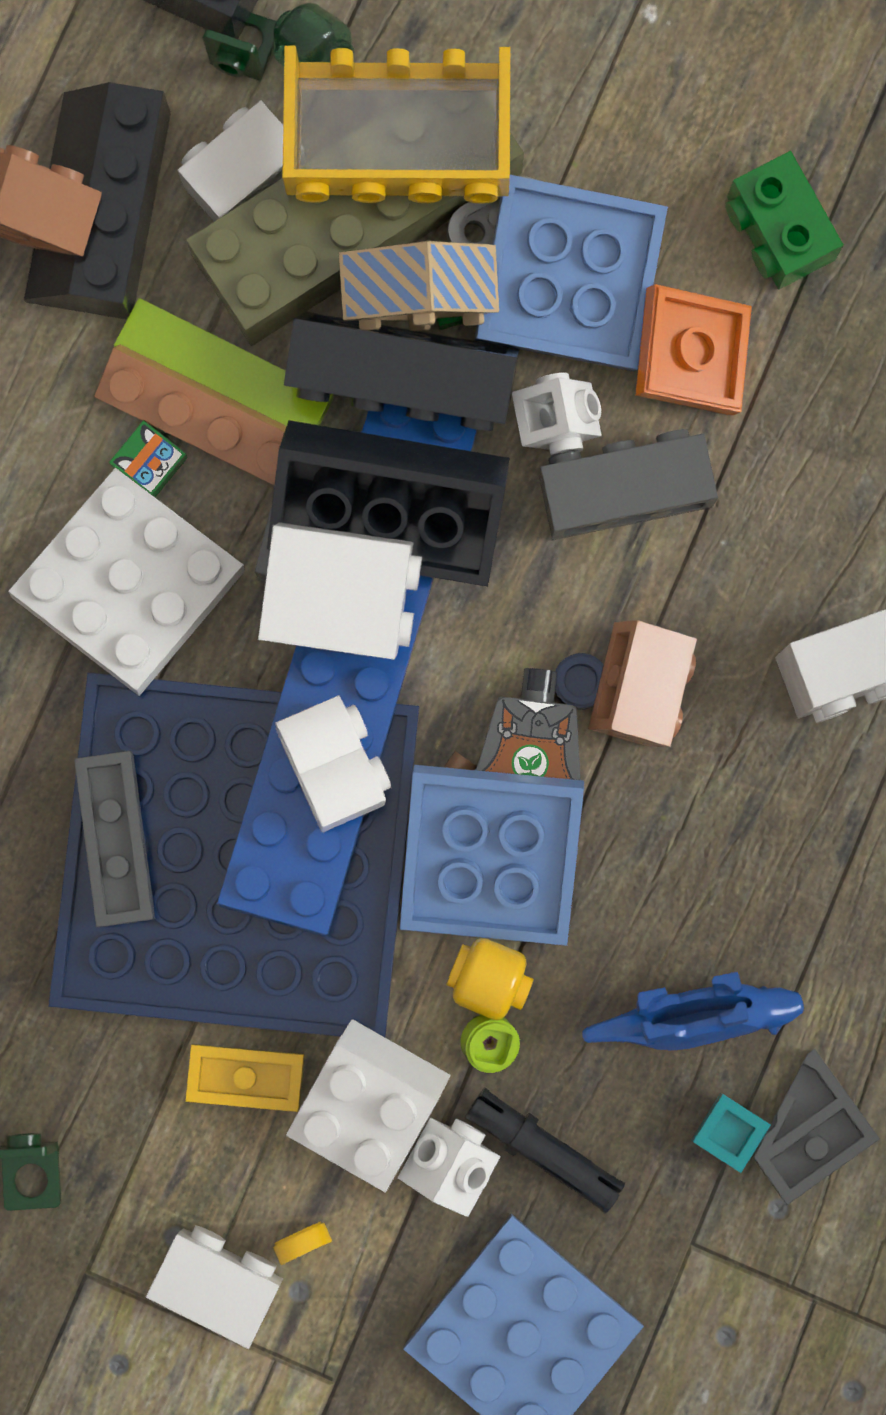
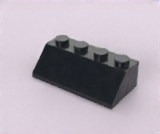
M108 82L64 92L49 169H51L52 164L80 172L84 175L82 184L102 192L83 257L33 249L24 295L26 303L128 319L135 306L171 116L164 91Z
M306 311L293 320L284 386L297 388L296 397L306 400L329 402L330 394L352 397L351 406L358 409L383 412L386 403L407 407L406 416L411 418L438 421L439 414L443 413L460 416L461 426L493 431L494 422L505 424L507 420L520 349L422 331H411L410 329L382 324L379 330H363L359 328V321H343L342 317Z
M288 420L278 451L267 549L270 550L273 526L277 523L413 542L412 555L422 557L421 576L488 587L510 458Z

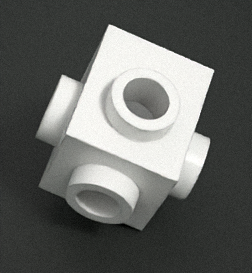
M554 373L536 379V385L512 392L521 444L524 447L550 449V455L554 456L565 452L582 451V442L602 436L599 424L601 405L590 382L569 379L568 373Z
M430 1118L402 1168L398 1179L432 1202L468 1217L501 1156L481 1144L486 1135L471 1125L456 1118L452 1127H449Z

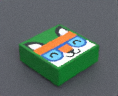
M143 420L109 463L114 469H118L152 496L156 497L188 457L186 453Z

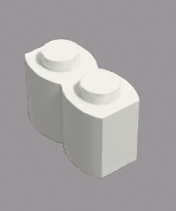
M336 696L276 722V731L322 833L385 805L386 798L383 791L391 788V784L379 757L377 756L369 760L362 747L360 739L367 737L368 733L355 705L345 708L340 696Z

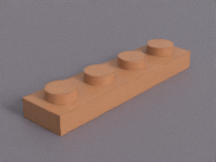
M121 344L113 348L94 397L142 421L144 420L146 423L272 485L275 484L278 451L286 425Z

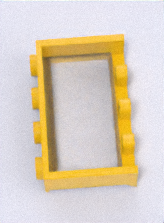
M285 46L283 182L286 195H296V199L310 203L327 201L329 195H352L353 200L363 203L381 202L385 200L386 196H408L410 201L417 203L438 202L442 199V196H464L466 201L480 204L494 202L498 199V196H509L511 47H499V63H465V51L461 49H447L443 51V63H410L409 51L401 48L387 51V63H354L353 51L346 48L331 50V62H299L296 46Z

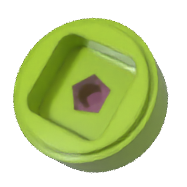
M478 1015L468 1022L461 1035L460 1043L464 1056L474 1068L481 1072L495 1073L507 1068L512 1064L519 1052V1035L505 1017L500 1020H493L486 1016Z

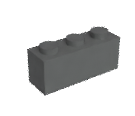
M679 429L658 435L656 437L657 443L636 447L634 440H625L604 446L602 448L603 454L582 458L580 451H571L550 457L548 459L549 465L541 466L539 480L552 540L713 508L718 499L704 433L689 436L687 429Z

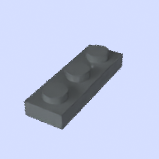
M124 751L76 758L74 761L96 927L155 920L133 752Z

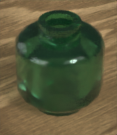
M303 3L292 10L284 12L275 23L273 30V52L275 59L283 67L285 46H296L299 62H331V50L336 48L350 49L354 55L350 28L318 4Z

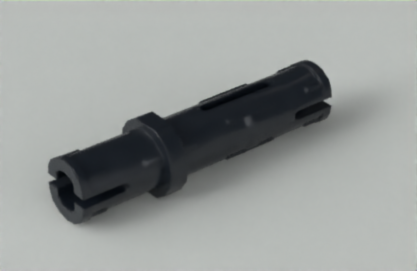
M484 1087L471 1105L472 1108L465 1115V1119L472 1121L505 1143L504 1150L512 1156H515L517 1153L521 1154L565 1186L590 1201L603 1213L606 1214L620 1196L618 1193L623 1190L625 1182L610 1175L578 1151L538 1126L539 1119L531 1113L524 1116L489 1092L487 1088Z

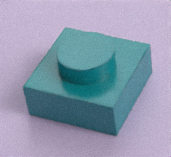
M720 1093L691 1141L741 1173L771 1124Z

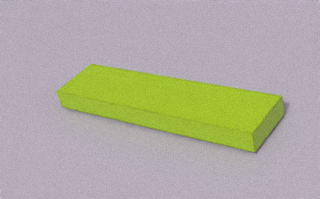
M138 298L114 344V347L121 344L286 426L288 420L320 425L334 399L333 394H330L329 402L311 401L296 397L297 388L284 386L286 370L141 298Z

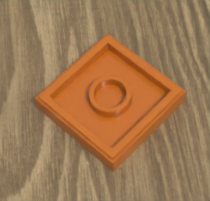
M657 284L646 288L635 396L727 415L741 413L752 306Z

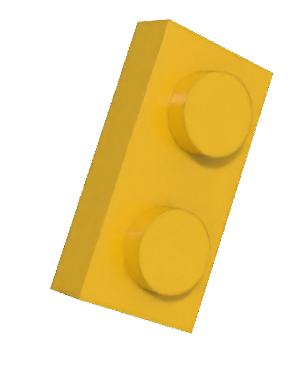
M192 1044L185 1102L298 1112L300 1110L305 1054Z

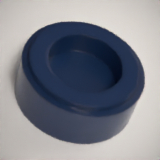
M585 653L572 654L563 659L555 670L557 672L555 695L562 704L576 706L577 710H586L594 707L604 667L603 663L596 657Z

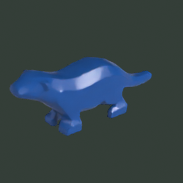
M738 972L714 976L712 987L695 989L679 994L667 995L665 987L639 992L636 1009L589 1026L582 1031V1036L587 1043L627 1042L657 1050L690 1049L747 1035L760 1029H767L772 1035H777L783 1025L790 1023L803 1013L804 1003L801 995L792 990L781 987L767 988L766 986H762L759 989L751 985L741 984Z

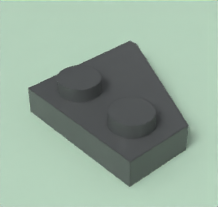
M813 1049L804 1059L753 1159L784 1203L788 1205L880 1138L817 1051Z

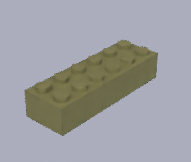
M419 91L302 165L301 169L495 170V109L483 91ZM510 132V175L519 176L523 171L524 152ZM282 178L186 239L195 263L250 346H253L294 320L297 316L341 290L339 252L414 243L449 221L454 212L468 203V201L464 199V196H442V199L438 202L417 203L410 201L408 196H386L385 200L381 202L363 203L353 200L352 195H329L327 201L310 203L296 199V195H286Z

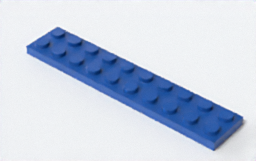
M386 403L383 412L368 410L362 433L472 451L478 432L477 429L461 426L460 416L440 413L438 421L420 420L406 416L407 407ZM420 575L417 591L409 589L406 591L404 612L414 613L409 647L399 646L395 660L296 645L217 904L220 907L328 937L364 815L323 833L321 832L276 731V722L336 696H340L345 708L355 705L361 715L368 736L360 739V742L368 759L370 760L377 756L381 759L433 584V577Z

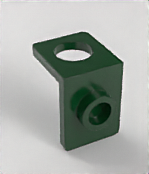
M254 13L250 14L245 26L254 27L261 32L263 41L259 49L251 43L209 29L205 30L203 41L210 65L230 76H246L261 81L280 32V25L277 21Z
M41 1133L7 1135V1145L0 1146L4 1208L8 1211L58 1207L61 1204L58 1141L41 1143ZM26 1164H36L46 1172L48 1179L47 1187L39 1196H25L16 1186V1174Z

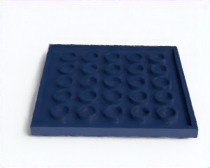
M87 673L78 758L124 751L133 752L155 920L96 927L77 776L75 775L48 1007L339 1037L342 1036L353 1019L386 1038L420 707L405 704L396 705L380 759L389 778L391 788L383 791L386 798L384 806L364 814L329 935L324 937L220 907L217 904L282 692L153 679L142 694L138 696L112 675Z

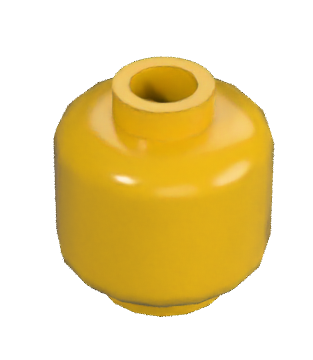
M479 938L470 947L462 944L446 985L453 988V1000L459 1006L493 1020H500L506 1016L511 1006L519 1010L523 1008L534 979L524 975L527 964L526 958L522 953L489 939Z

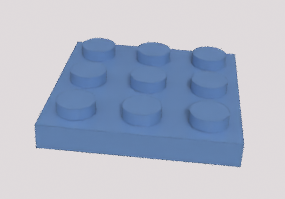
M510 175L509 196H501L492 241V245H496L499 312L484 314V323L477 325L475 340L624 370H638L646 288L654 284L668 207Z
M414 765L400 930L567 946L584 781Z
M511 1214L404 1345V1350L480 1415H573L644 1326L631 1313Z

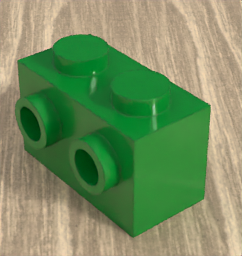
M791 150L732 181L727 195L729 201L725 203L727 214L737 231H746L755 247L751 250V254L758 271L765 279L771 277L778 290L836 260L844 244Z

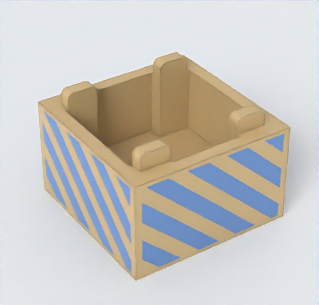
M424 241L339 252L343 321H359L360 329L369 331L379 330L381 321H409L411 331H424L430 329V324H434L435 319L462 316L465 326L482 325L484 323V314L499 312L496 245Z

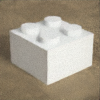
M886 610L792 642L775 657L798 719L813 714L816 723L834 718L856 707L854 699L864 695L868 705L886 699Z
M352 1019L336 1043L286 1136L386 1193L438 1102L451 1075Z

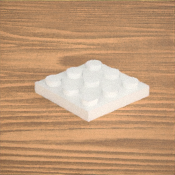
M115 468L8 592L12 599L140 696L245 570L241 562Z

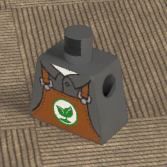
M525 668L521 698L498 697L476 769L477 771L581 780L577 708L573 705L554 703L557 672Z

